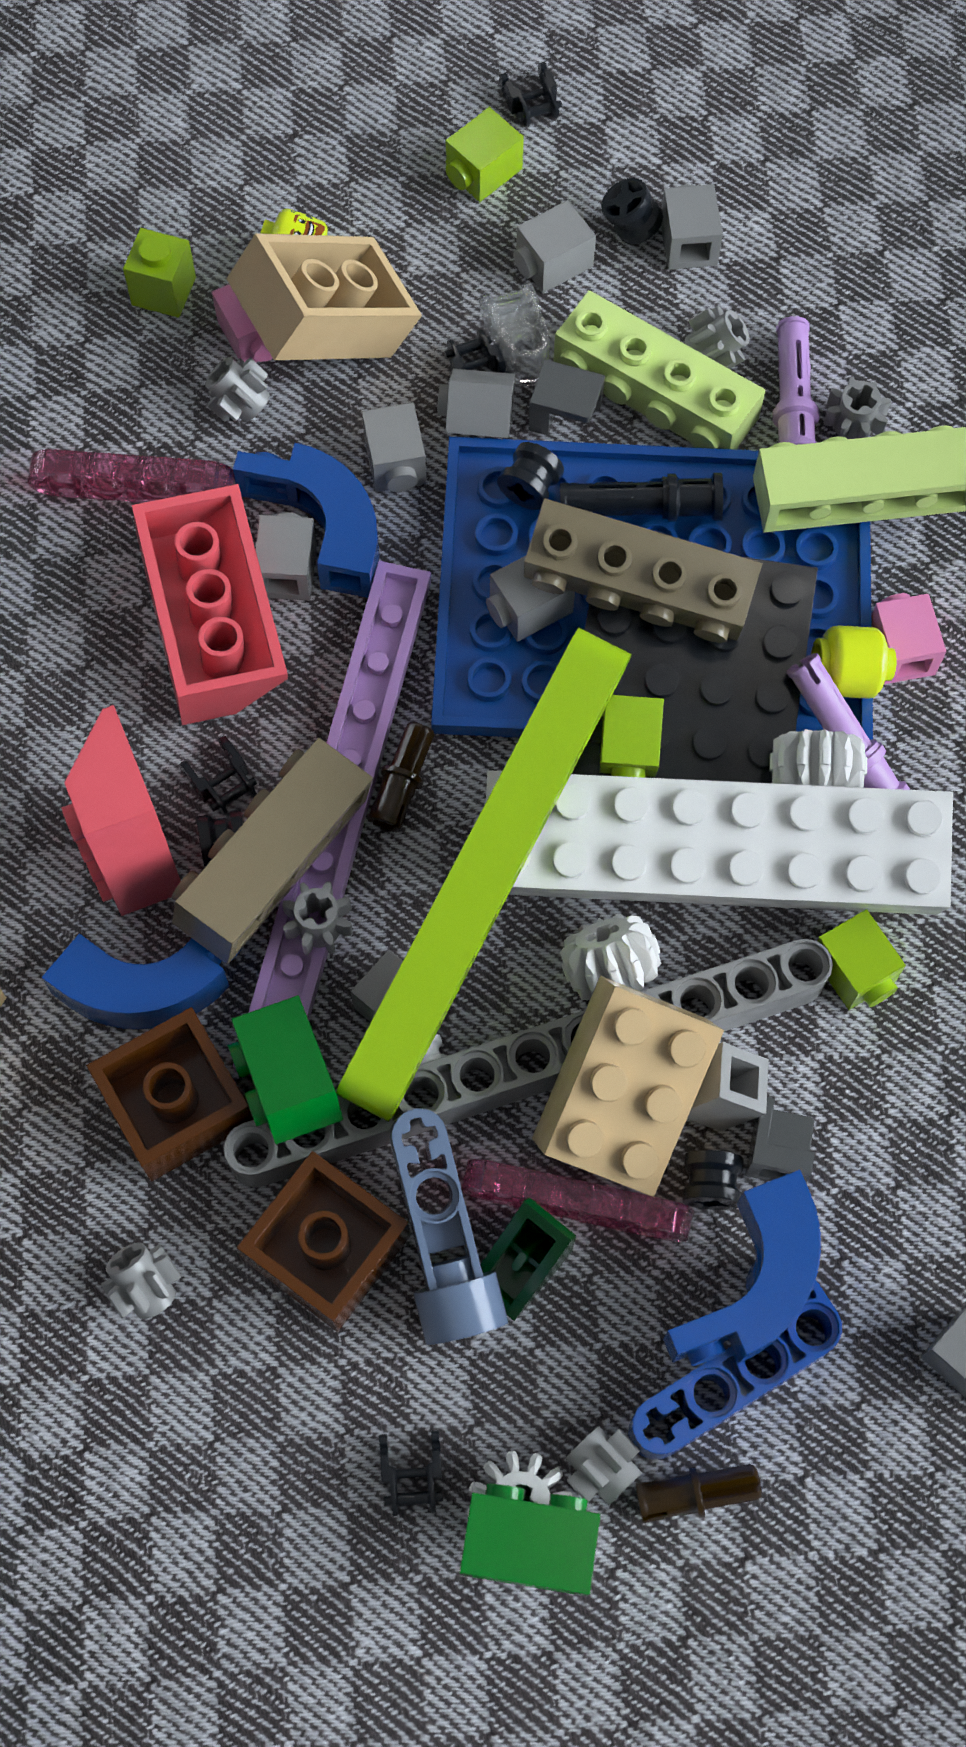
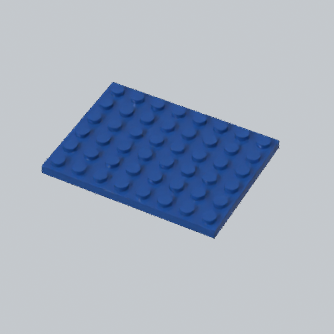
M449 437L431 729L434 731V734L520 738L578 628L585 631L589 603L586 601V595L576 592L573 613L518 642L507 626L500 628L495 623L487 608L486 599L490 597V574L527 555L541 509L530 510L515 504L501 492L497 484V478L502 470L513 465V453L522 442L539 444L554 453L562 462L564 474L557 484L550 485L548 488V499L559 503L560 482L662 481V476H667L668 473H676L678 479L711 478L713 473L721 472L723 476L722 521H713L711 516H679L676 522H668L667 519L663 520L662 515L649 514L606 517L741 557L818 568L806 657L811 655L812 646L816 638H823L825 632L832 626L872 627L870 521L763 533L753 480L759 453L757 450ZM801 694L796 732H801L805 729L812 731L824 730ZM843 697L869 740L873 739V698Z

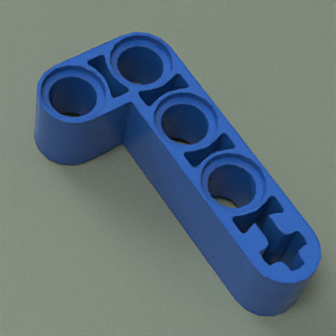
M756 1261L751 1266L746 1277L747 1292H749L754 1280ZM815 1280L808 1300L798 1316L773 1343L764 1349V1351L772 1356L775 1363L773 1377L760 1379L753 1376L748 1371L745 1361L739 1363L732 1346L726 1349V1353L707 1361L646 1400L636 1410L629 1424L628 1437L639 1448V1455L650 1460H662L672 1456L829 1353L840 1340L842 1321L817 1280ZM801 1317L816 1319L822 1325L825 1332L823 1344L810 1346L804 1343L796 1332L797 1319ZM701 1381L716 1383L722 1389L725 1396V1404L722 1410L708 1412L701 1409L694 1399L695 1384ZM677 1396L682 1412L686 1417L674 1424L666 1434L669 1443L664 1444L659 1437L648 1440L643 1433L649 1425L647 1415L652 1414L653 1418L657 1421L664 1420L679 1407L671 1399ZM688 1420L691 1423H693L696 1426V1428L690 1429Z

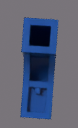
M294 443L290 461L281 459L268 452L252 454L238 451L233 466L235 483L239 485L242 497L301 509L314 517L325 531L317 561L320 589L368 598L379 562L378 532L373 505L366 490L356 476L332 456L299 443Z
M79 933L42 976L51 994L80 1015L92 1021L122 1029H151L190 1007L197 1014L218 999L230 986L224 969L219 966L222 960L192 938L177 953L164 960L149 964H132L111 957Z
M801 1170L784 1175L742 1193L737 1202V1207L755 1249L756 1270L753 1283L749 1292L734 1304L668 1330L663 1341L672 1363L688 1357L691 1366L712 1360L726 1353L723 1342L728 1340L732 1345L738 1362L741 1363L766 1349L798 1316L813 1289L821 1257V1232L818 1214Z

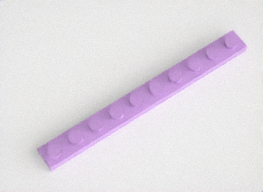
M383 561L378 562L326 742L371 775L373 781L365 803L280 902L249 1012L299 995L308 1020L310 1019L328 950L326 947H313L309 955H305L300 935L293 939H286L283 926L294 919L284 913L282 903L287 900L295 902L301 894L300 884L303 882L309 889H322L323 885L329 881L332 884L334 898L338 900L344 897L431 585V572ZM319 912L309 915V918H313L317 925L327 921L326 918L320 916ZM233 1064V1069L235 1073H237L235 1065Z

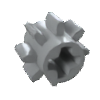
M717 306L712 310L707 308L689 319L688 322L694 332L685 337L686 345L728 369L745 360L740 349L749 343V333L744 321L736 312L728 310L723 313L720 306Z
M232 357L222 360L211 371L205 382V387L209 390L208 394L212 397L207 406L224 422L229 418L233 421H237L240 418L243 422L252 420L263 410L269 400L270 393L266 390L267 385L263 382L269 374L251 357L245 362L241 358L236 362Z
M853 377L849 378L848 385L844 388L843 392L839 389H831L827 405L830 408L827 409L824 425L834 426L838 437H845L847 439L869 437L871 432L878 435L885 431L888 422L886 415L891 399L881 398L877 382L869 383L867 381H856Z
M329 881L323 885L322 889H309L303 882L300 884L301 894L297 897L296 901L287 900L282 903L284 913L294 919L283 926L286 939H293L300 935L305 955H309L313 947H326L333 954L335 953L334 942L339 934L351 936L353 932L351 922L341 918V916L348 914L352 910L349 897H342L336 900L333 896L332 884ZM319 912L320 916L326 918L327 921L317 925L313 918H309V915Z
M133 1243L119 1250L108 1261L106 1272L110 1279L101 1283V1287L122 1318L133 1310L138 1318L148 1319L164 1311L173 1302L176 1290L171 1283L179 1280L181 1274L161 1245L158 1244L149 1252L143 1243Z
M598 1426L565 1458L576 1470L566 1481L588 1502L598 1494L609 1506L642 1474L631 1461L640 1450L621 1429H618L609 1437Z

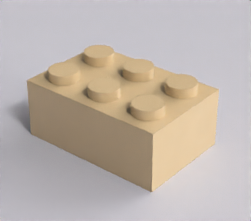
M255 233L226 278L240 305L247 313L274 360L391 358L422 317V314L374 237Z
M600 976L532 1140L546 1156L654 1197L724 1030L702 1016Z

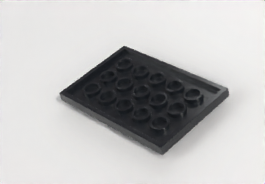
M747 558L763 564L739 639L736 641L727 638L725 643H717L700 638L694 634L695 628L673 622L670 627L649 623L640 617L639 611L619 606L618 610L612 611L598 608L589 603L585 631L632 654L613 695L664 699L659 768L655 777L645 776V778L772 783V771H769L770 753H773V740L789 731L796 732L801 692L786 672L794 664L801 667L800 660L806 657L818 568ZM603 714L572 774L611 776V773H599Z

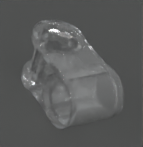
M530 282L521 285L519 291L493 298L489 293L481 295L479 303L484 327L493 343H497L505 359V370L509 371L510 374H515L516 385H536L544 360H550V333L541 313L538 297L533 285Z

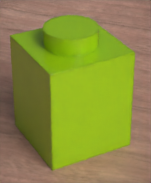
M488 107L446 140L445 170L449 180L456 188L466 190L477 201L481 202L523 169L524 136L492 108Z
M140 227L123 267L132 306L180 318L196 279L189 240Z
M612 695L603 713L599 773H611V776L645 778V776H656L660 761L664 699Z
M867 909L818 938L817 942L826 947L832 959L833 966L828 981L848 1010L864 1001L869 1007H873L898 990L895 982L906 964Z

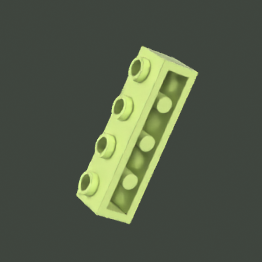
M590 290L555 333L554 362L605 375L603 394L609 400L616 404H625L645 415L654 426L663 430L669 429L690 441L694 448L736 450L760 417L766 391L764 388Z
M944 425L934 427L928 431L904 434L897 431H887L875 437L856 439L832 437L818 443L799 445L781 442L769 448L759 449L753 480L763 533L966 511V427L953 428Z

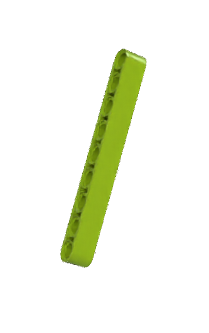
M578 628L349 1063L337 1088L336 1094L388 1122L394 1116L612 697L632 654L581 628Z

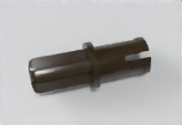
M409 722L404 729L391 765H384L382 767L381 775L383 780L380 785L381 787L367 817V820L373 822L374 826L390 832H401L411 799H413L416 789H421L424 783L419 774L434 738V731L428 726L417 722Z
M751 1464L697 1474L695 1467L689 1468V1474L635 1483L643 1524L668 1517L698 1513V1517L703 1518L705 1517L704 1510L754 1501L758 1500L762 1495L758 1471Z

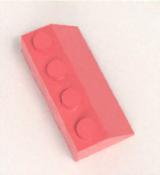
M230 485L132 505L139 548L182 725L237 714L288 679L239 485Z
M114 705L101 710L64 782L72 804L61 807L72 838L74 842L76 841L82 859L88 867L102 901L106 902L114 899L121 916L171 898L181 880Z

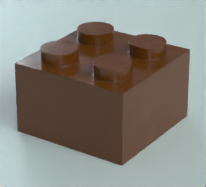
M192 1007L86 1065L151 1182L225 1141L226 1137L235 1127L254 1120L249 1106Z
M312 1151L236 1248L243 1261L336 1332H339L410 1238L411 1234L408 1221Z

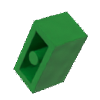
M299 995L231 1019L238 1041L228 1045L239 1079L248 1075L252 1077L255 1089L245 1093L256 1127L268 1123L275 1145L344 1120L335 1088Z
M487 1483L485 1494L472 1492L460 1576L585 1597L590 1595L601 1514L587 1511V1499L550 1494L549 1505L523 1501L524 1489Z

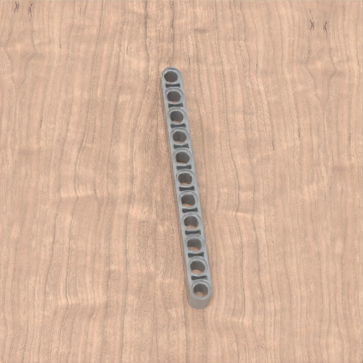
M800 939L641 992L679 1008H682L681 1002L686 999H700L706 1003L710 1014L704 1018L716 1024L725 1032L806 1005L817 999L831 975L833 964L831 955L825 946L815 940ZM793 963L808 965L814 971L816 979L807 982L798 980L790 972L789 965ZM744 980L752 981L760 987L763 996L753 1000L744 998L736 990L735 984ZM585 1010L421 1064L390 1122L381 1118L378 1124L370 1129L355 1127L351 1124L350 1118L355 1110L361 1107L337 1095L344 1120L323 1127L322 1129L326 1133L319 1145L313 1148H303L294 1143V1138L275 1145L268 1123L256 1127L254 1120L235 1127L226 1137L224 1144L225 1159L235 1179L243 1185L250 1187L266 1186L292 1177L312 1151L331 1164L390 1144V1130L394 1121L401 1114L413 1109L406 1103V1097L415 1089L426 1088L436 1094L438 1099L428 1110L436 1113L445 1125L552 1090ZM533 1051L544 1056L548 1065L540 1072L529 1073L521 1069L516 1060L525 1052ZM471 1070H482L491 1076L493 1083L489 1088L475 1092L467 1089L462 1084L461 1079ZM418 1119L410 1120V1131L401 1134L402 1140L433 1129L432 1127L422 1128ZM259 1143L269 1149L267 1158L256 1167H246L238 1163L240 1152L249 1144Z

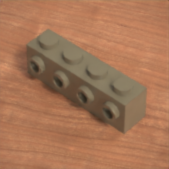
M544 498L524 561V577L533 579L532 585L548 593L563 594L566 589L586 595V601L598 608L614 611L618 610L619 606L639 611L640 617L649 623L670 627L673 622L695 628L694 634L700 638L712 642L725 643L727 638L736 641L739 639L763 563Z
M319 737L305 753L297 749L288 758L280 770L279 777L282 780L271 792L264 788L253 798L245 810L244 816L247 820L236 833L227 829L212 846L208 857L212 859L200 874L194 870L190 871L181 880L172 894V899L175 900L172 924L227 965L367 799L373 777Z

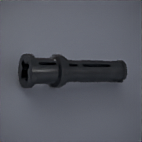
M721 472L713 473L711 478L678 479L676 473H668L667 476H662V481L560 482V503L602 516L662 515V519H667L668 522H676L679 516H711L713 521H722L723 476Z

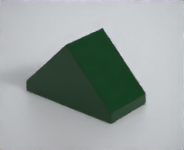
M530 1197L522 1203L480 1264L482 1273L496 1271L506 1314L513 1321L521 1315L572 1253L576 1235Z

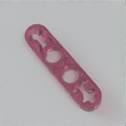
M42 449L34 452L31 456L28 474V484L30 487L45 495L138 503L234 485L235 482L233 469L220 462L210 460Z
M482 1159L467 1161L461 1187L463 1193L480 1200L520 1208L522 1203L530 1197L552 1216L673 1242L688 1241L694 1213L691 1207L679 1202Z

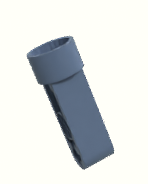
M417 1108L401 1114L394 1121L390 1130V1144L426 1284L425 1288L413 1292L425 1343L426 1345H433L485 1333L502 1327L509 1322L496 1271L482 1273L445 1124L436 1113L428 1109ZM418 1119L422 1128L432 1127L434 1139L428 1140L425 1143L428 1160H434L441 1156L443 1162L442 1169L426 1168L416 1172L411 1177L409 1176L407 1164L420 1163L415 1146H404L401 1134L410 1131V1120ZM434 1177L439 1178L448 1187L449 1201L443 1210L437 1213H426L417 1204L416 1191L424 1180ZM464 1246L466 1256L431 1265L429 1254Z

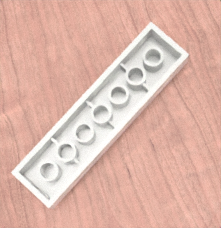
M487 770L486 801L502 771ZM571 774L509 895L864 911L867 909L869 912L938 915L951 908L953 792Z

